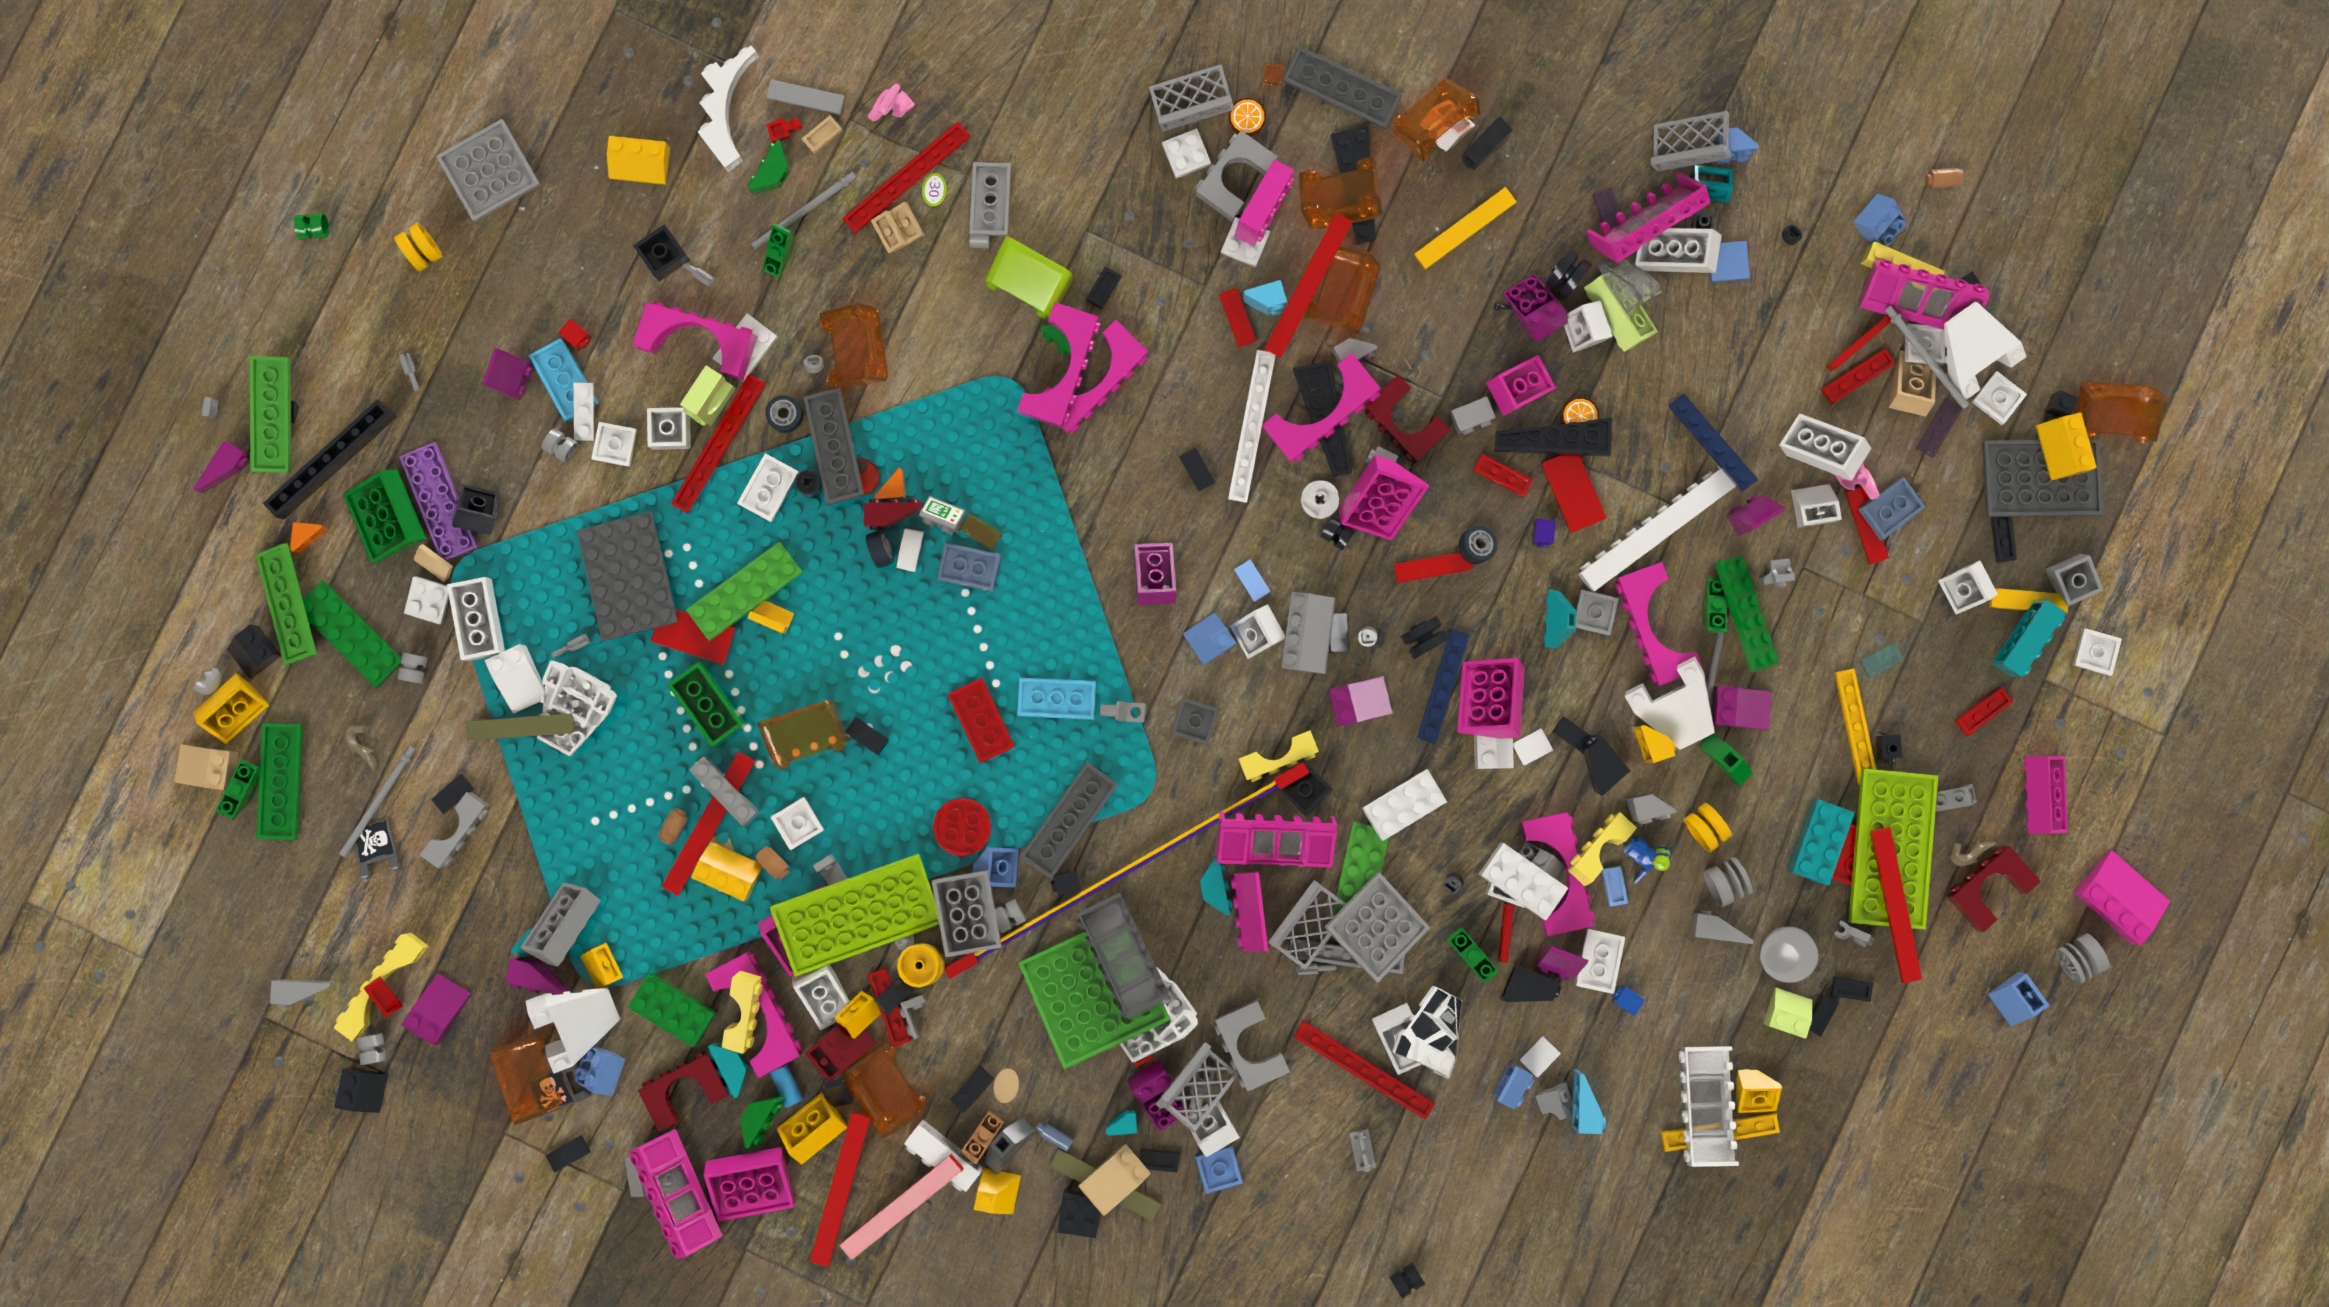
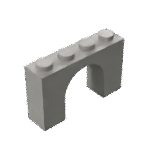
M1240 131L1238 135L1234 134L1232 136L1228 149L1221 151L1218 156L1219 161L1216 165L1212 164L1207 171L1208 176L1205 180L1201 179L1195 187L1198 198L1232 222L1243 209L1244 202L1224 187L1221 180L1223 171L1233 163L1242 162L1250 165L1265 176L1273 160L1278 159L1275 154L1243 131Z
M1257 999L1215 1018L1216 1024H1213L1217 1035L1222 1034L1224 1041L1221 1043L1225 1052H1230L1233 1058L1229 1060L1233 1070L1238 1069L1240 1074L1238 1081L1242 1089L1246 1087L1247 1091L1253 1090L1290 1072L1281 1052L1263 1061L1251 1062L1244 1059L1237 1050V1039L1240 1033L1245 1028L1266 1019Z

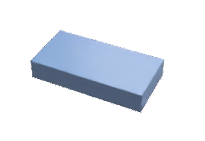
M1251 560L1234 569L1254 602L1271 592Z
M1621 865L1603 868L1602 876L1608 907L1628 904Z

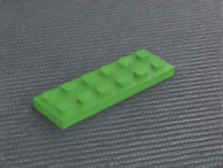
M249 356L250 469L255 472L291 473V357Z
M778 542L690 606L686 611L706 638L711 641L799 577L803 572L781 542Z
M280 544L256 554L284 665H290L317 655L288 544Z
M1352 822L1336 896L1346 904L1377 872H1382L1389 838L1381 841L1373 826ZM1334 904L1333 916L1343 908L1341 904Z

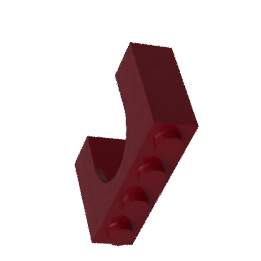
M1397 375L1379 392L1380 397L1373 402L1369 401L1365 405L1364 414L1369 420L1372 421L1374 419L1378 424L1377 428L1384 435L1387 433L1391 437L1390 442L1396 448L1400 447L1404 451L1403 455L1409 462L1413 461L1416 463L1447 435L1450 429L1438 416L1422 431L1415 434L1403 433L1395 427L1391 417L1393 406L1411 389Z
M2010 846L1997 847L1989 859L1986 858L1978 864L1979 868L1974 872L1970 871L1967 873L1962 883L1955 884L1949 890L1950 893L1947 895V898L1976 931L1985 932L1998 920L1983 903L1980 895L1981 885L1989 875L1994 873L2002 874L2021 894H2028L2041 882Z
M704 1051L694 1056V1061L688 1063L686 1060L676 1065L677 1070L673 1072L667 1070L659 1074L660 1079L656 1081L650 1079L642 1083L643 1088L638 1090L658 1132L680 1121L669 1097L670 1087L677 1078L689 1077L696 1080L703 1088L711 1105L729 1096L725 1088L727 1084L724 1078H720L716 1068L718 1066L715 1060L712 1061L708 1054L705 1055Z

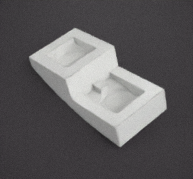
M905 528L896 568L916 571L924 536L923 531Z

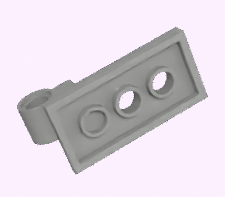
M973 162L969 232L970 248L989 249L990 236H1008L1011 163ZM993 178L997 182L995 185L989 186L986 184V181ZM988 196L996 198L995 202L991 204L987 203L985 199Z

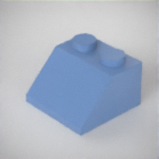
M1510 1062L1492 1096L1498 1102L1515 1110L1517 1106H1521L1525 1090H1529L1534 1081L1532 1077L1534 1075Z

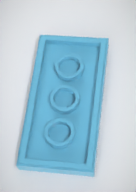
M561 337L528 356L564 422H568L574 419L573 383L588 382L564 338ZM594 395V407H595V406L599 405V402H598V400L596 399V397H595V395Z
M1019 678L1017 716L1094 720L1096 681Z

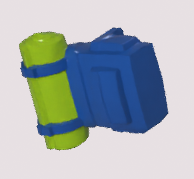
M1630 836L1623 844V852L1643 867L1635 875L1634 883L1637 884L1653 866L1659 871L1667 870L1671 864V848L1659 845L1654 849L1648 845V841L1640 836Z

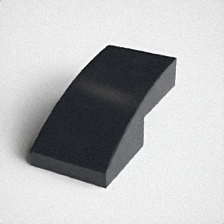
M1196 448L1179 456L1198 492L1215 483Z
M1563 716L1552 732L1584 755L1582 746L1591 735Z
M857 717L853 719L845 731L846 734L878 756L889 742L888 738Z
M581 1135L545 1156L555 1173L591 1151Z

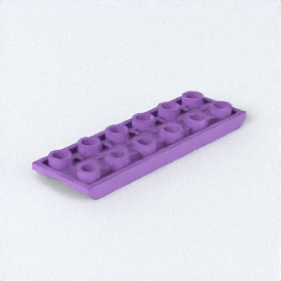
M436 442L399 456L438 555L446 561L478 548L472 530L452 526L458 494Z

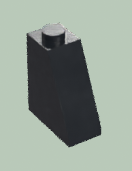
M1498 117L1464 151L1462 155L1463 163L1475 171L1509 139L1513 129L1501 117Z
M1595 734L1586 739L1582 749L1592 787L1596 794L1603 796L1631 770L1602 736Z
M1514 963L1500 999L1505 1002L1553 1001L1560 994V982Z
M980 1066L958 1088L950 1100L965 1113L992 1083L994 1078Z

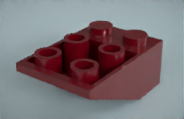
M870 499L869 503H864V527L868 530H889L920 514L924 504L919 502V499H908L907 502H900L899 499H889L888 503L880 502L878 499Z
M838 1024L807 1050L805 1055L829 1082L834 1080L877 1042L866 1029L854 1039L844 1026Z

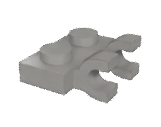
M1840 921L1839 924L1845 928V931L1843 933L1836 931L1834 935L1837 938L1845 940L1852 937V941L1860 946L1865 947L1866 944L1872 946L1874 938L1870 934L1850 927L1847 923Z

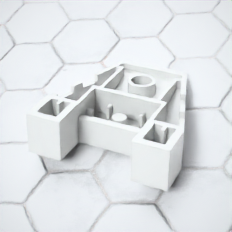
M1977 302L1972 303L1944 323L1945 346L1947 347L1945 363H1947L1948 372L1945 374L1966 400L1980 390L1975 375L1997 360L2012 368L2026 358L2022 342Z
M1695 656L1677 665V671L1685 684L1652 700L1645 685L1641 683L1625 693V698L1633 712L1653 729L1673 740L1679 750L1715 733L1705 674Z
M608 988L582 990L580 993L568 991L560 995L548 993L526 1001L528 1015L534 1029L554 1022L561 1040L545 1045L547 1059L553 1073L574 1066L620 1020Z

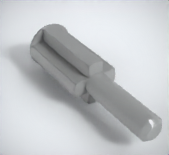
M689 263L683 265L684 268L693 273L696 279L708 287L715 283V278L702 269H696Z
M410 353L399 355L398 357L405 375L409 376L414 391H419L420 389L414 375L416 369Z
M584 633L567 642V646L553 652L551 655L553 658H556L568 651L574 652L590 644V640Z
M1311 963L1306 970L1298 964L1296 967L1298 975L1318 974V971L1337 969L1335 964L1317 965V963Z

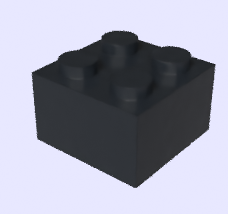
M665 224L633 245L659 282L690 261Z
M1304 762L1309 773L1278 790L1304 816L1308 817L1333 789Z
M1063 1191L1057 1233L1096 1238L1100 1212L1083 1192Z

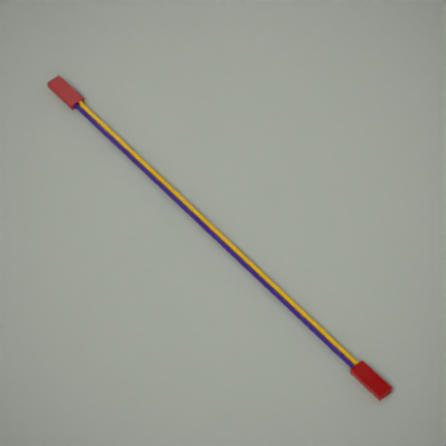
M1304 762L1274 778V781L1223 810L1225 818L1275 789L1281 790L1307 775L1309 771ZM1219 813L1000 938L1001 946L1219 822ZM998 948L969 953L945 967L944 971L948 978L951 979L976 965L981 958Z

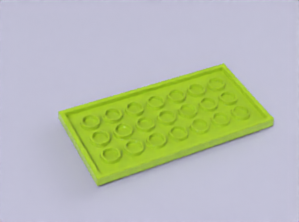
M1861 768L1849 923L1889 926L1870 831L1891 827L1911 928L1926 930L1938 788L1937 775Z
M919 854L770 906L795 977L939 925L936 902Z

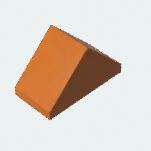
M898 468L874 497L880 501L906 499L904 472Z
M293 522L290 550L300 554L329 529L319 524Z

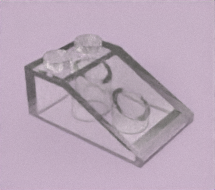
M1609 258L1597 264L1627 313L1647 304L1662 293L1658 282L1651 275L1627 259L1616 263Z

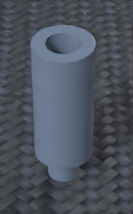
M1039 1122L1036 1130L1041 1132V1137L1066 1152L1074 1140L1048 1123L1045 1126Z

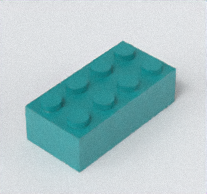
M2034 600L1991 664L2010 677L2026 676L2032 668L2030 665L2034 659L2037 660L2043 652L2041 649L2045 643H2049L2053 638L2054 634L2052 633L2055 628H2058L2064 622L2065 618L2063 617L2066 612L2048 600Z
M1812 799L1787 872L1823 885H1830L1855 812L1819 799Z

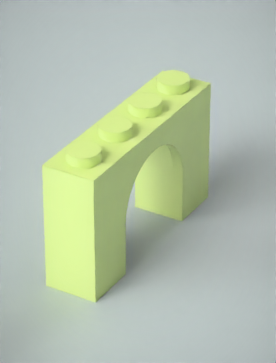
M706 365L680 405L685 408L683 412L702 426L708 424L712 427L736 388L725 381L726 379Z

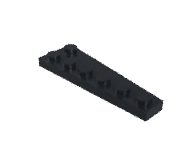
M1368 126L1331 134V140L1350 219L1353 221L1352 227L1356 244L1375 241Z
M1330 361L1293 368L1295 379L1312 423L1314 424L1325 419L1338 405ZM1339 424L1334 428L1335 432L1330 437L1325 438L1324 436L1319 440L1333 477L1352 473L1344 428Z
M1612 418L1496 431L1494 452L1610 457Z

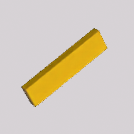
M1995 588L1998 595L1989 602V608L2027 611L2034 600H2048L2068 613V606L2057 593Z

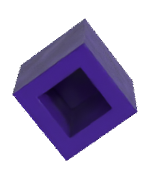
M1534 520L1532 544H1537L1539 548H1548V545L1554 544L1556 520Z

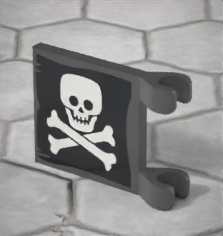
M384 819L367 824L354 844L361 878L369 879L372 877L369 864L388 858L392 870L402 869L390 820Z
M578 1062L574 1066L556 1073L549 1071L528 1080L542 1116L591 1096L588 1089L575 1094L567 1072L578 1068Z

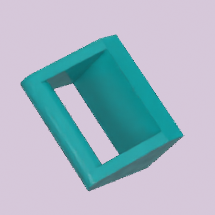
M1694 165L1692 179L1706 186L1710 201L1728 203L1733 191L1732 169ZM1699 173L1726 176V183L1699 180Z
M1136 1108L1127 1109L1107 1123L1106 1134L1112 1136L1137 1133Z

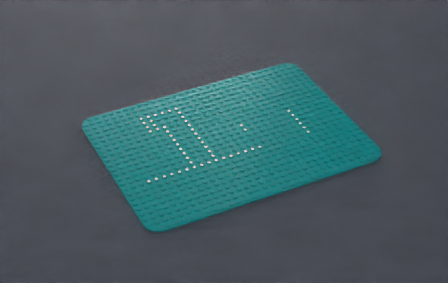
M998 375L982 377L850 422L849 425L857 461L871 463L878 473L876 487L871 492L865 494L864 497L828 506L824 491L815 498H809L797 490L794 482L772 522L737 504L765 453L799 472L812 470L820 476L812 436L716 468L689 514L671 505V502L685 481L683 479L477 549L463 557L455 567L450 584L482 577L492 579L505 651L519 644L526 645L542 682L550 661H555L568 667L579 668L610 685V690L614 691L617 695L610 714L598 725L572 756H568L537 739V736L498 738L550 899H553L563 883L586 888L601 900L595 912L588 919L586 926L577 936L573 944L574 949L568 950L570 960L578 975L587 982L594 985L580 956L604 943H607L623 978L604 987L608 988L621 986L644 978L648 973L656 974L763 937L759 931L758 923L772 915L770 906L807 894L824 883L829 886L822 874L816 872L813 865L828 855L833 854L849 879L919 854L927 878L931 879L974 864L987 847L1018 849L1027 846L1086 762L1118 784L1091 823L1133 809L1143 803L1152 792L1157 776L1155 761L1142 723L1117 721L1115 717L1101 716L1100 714L1102 704L1116 705L1117 701L1135 702L1038 420L1018 414L1019 404L1023 393L1026 392L1015 381ZM865 462L858 463L860 473H865L868 469ZM898 468L904 472L906 499L900 500V502H907L908 499H919V502L925 505L929 496L967 512L959 533L953 532V535L943 532L938 525L933 528L924 524L919 514L889 530H882L890 543L894 557V563L877 568L869 554L866 535L878 530H868L864 527V503H869L870 499H876L874 496ZM652 511L675 609L688 613L686 609L778 542H781L803 572V574L766 600L794 613L786 635L748 619V613L730 626L736 628V632L725 665L650 642L654 629L603 642L577 530ZM905 528L924 532L915 572L896 568ZM944 543L1001 554L994 591L989 592L938 581L937 575ZM584 633L588 636L590 644L574 652L568 651L556 658L552 657L551 654L567 646V642ZM899 645L901 647L899 656L891 654L890 649L892 646ZM879 655L882 656L881 662L884 665L882 667H878L874 663L875 658ZM491 657L473 660L491 719L539 716L542 714L543 703L541 702L513 714L484 661ZM909 661L912 666L903 672L901 670V663ZM697 662L705 665L747 724V726L716 748L710 746L667 686L669 682ZM863 666L866 672H870L867 677H861L858 674L860 667ZM889 671L894 672V673H890V674L887 676V680H888V682H887V681L885 680V678H884V677H885V674H886L887 672H889ZM983 678L1015 747L980 764L947 694ZM1019 678L1096 681L1094 720L1017 716ZM868 687L872 690H878L879 688L880 690L878 693H871ZM1136 707L1131 710L1133 718L1139 717ZM855 717L861 719L889 739V742L879 756L845 733ZM741 752L756 762L740 788L739 793L746 797L760 813L748 825L742 826L727 811L713 837L717 836V840L721 844L727 843L730 837L736 853L756 862L757 858L755 856L765 846L771 847L790 866L788 869L789 874L782 880L780 878L775 880L762 868L747 901H742L691 878V876L681 894L677 896L661 886L713 796L689 769L704 756L708 757L721 770L724 776L736 754ZM805 797L824 831L790 850L772 821L771 816ZM957 798H968L978 802L986 809L991 820V834L987 843L978 852L967 856H956L946 852L938 844L933 832V822L938 810L947 802ZM679 808L686 812L685 816L688 817V820L676 842L669 845L658 839V832L670 810Z

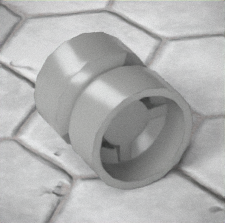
M554 428L545 437L541 448L550 455L555 454V457L563 463H567L576 453L579 443L570 437L565 438L564 433Z
M403 653L401 658L403 667L399 668L397 679L423 684L425 673L422 670L427 666L428 657Z
M1016 899L1006 903L1004 908L1000 906L995 909L997 924L1001 933L1011 929L1013 924L1017 926L1026 921L1025 915Z
M383 1033L357 1037L358 1048L362 1051L359 1053L360 1065L387 1060L385 1049L382 1048L384 1044Z

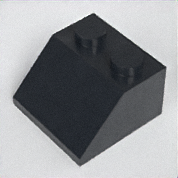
M461 484L454 509L452 526L491 535L496 520L500 493Z
M250 624L234 636L227 648L249 679L255 677L281 657V654L257 625Z
M351 1066L342 1069L334 1108L352 1112L380 1113L388 1074Z

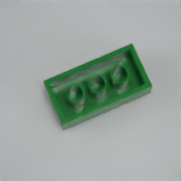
M697 662L667 684L711 747H718L747 726L703 663Z
M652 972L646 975L627 1007L693 1048L700 1043L718 1011Z

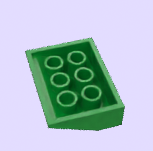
M397 469L379 471L343 494L372 564L403 552L426 540Z

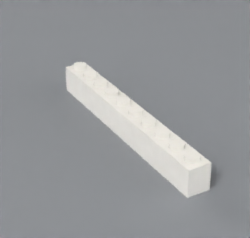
M1717 466L1719 470L1715 473L1710 471L1702 477L1703 482L1699 485L1695 482L1687 488L1688 493L1684 496L1679 494L1671 500L1673 502L1672 505L1668 508L1666 505L1656 511L1657 516L1653 519L1649 516L1641 522L1643 525L1641 528L1630 530L1626 533V539L1623 541L1618 539L1610 545L1612 547L1610 551L1606 553L1604 550L1595 556L1597 560L1592 564L1587 562L1580 568L1581 572L1577 575L1590 592L1596 591L1736 487V485Z

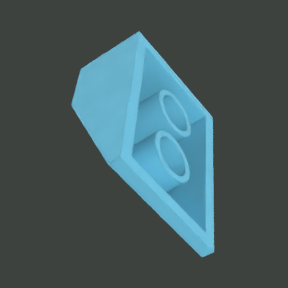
M1573 1069L1572 1128L1581 1134H1602V1129H1605L1606 1126L1605 1117H1603L1585 1075L1579 1070Z

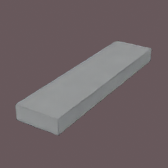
M772 79L767 93L768 100L836 115L842 114L845 101L844 95Z

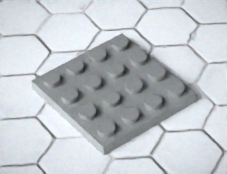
M503 119L436 156L473 222L481 220L541 186Z
M1379 872L1325 926L1326 930L1377 983L1430 929L1427 923Z

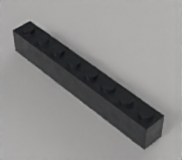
M377 399L264 501L265 507L276 518L283 520L287 518L395 420L397 415L386 403Z

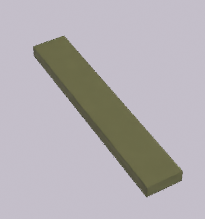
M572 713L465 721L467 740L575 733Z
M1060 1148L1050 1164V1167L1080 1183L1096 1169L1094 1166ZM1136 1189L1119 1203L1150 1221H1153L1161 1206L1160 1202Z

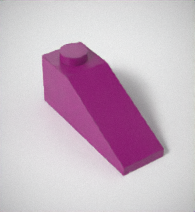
M224 440L193 489L205 493L247 466L250 454Z

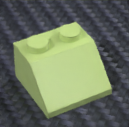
M1775 987L1763 1024L1806 1039L1812 1022L1813 1000Z

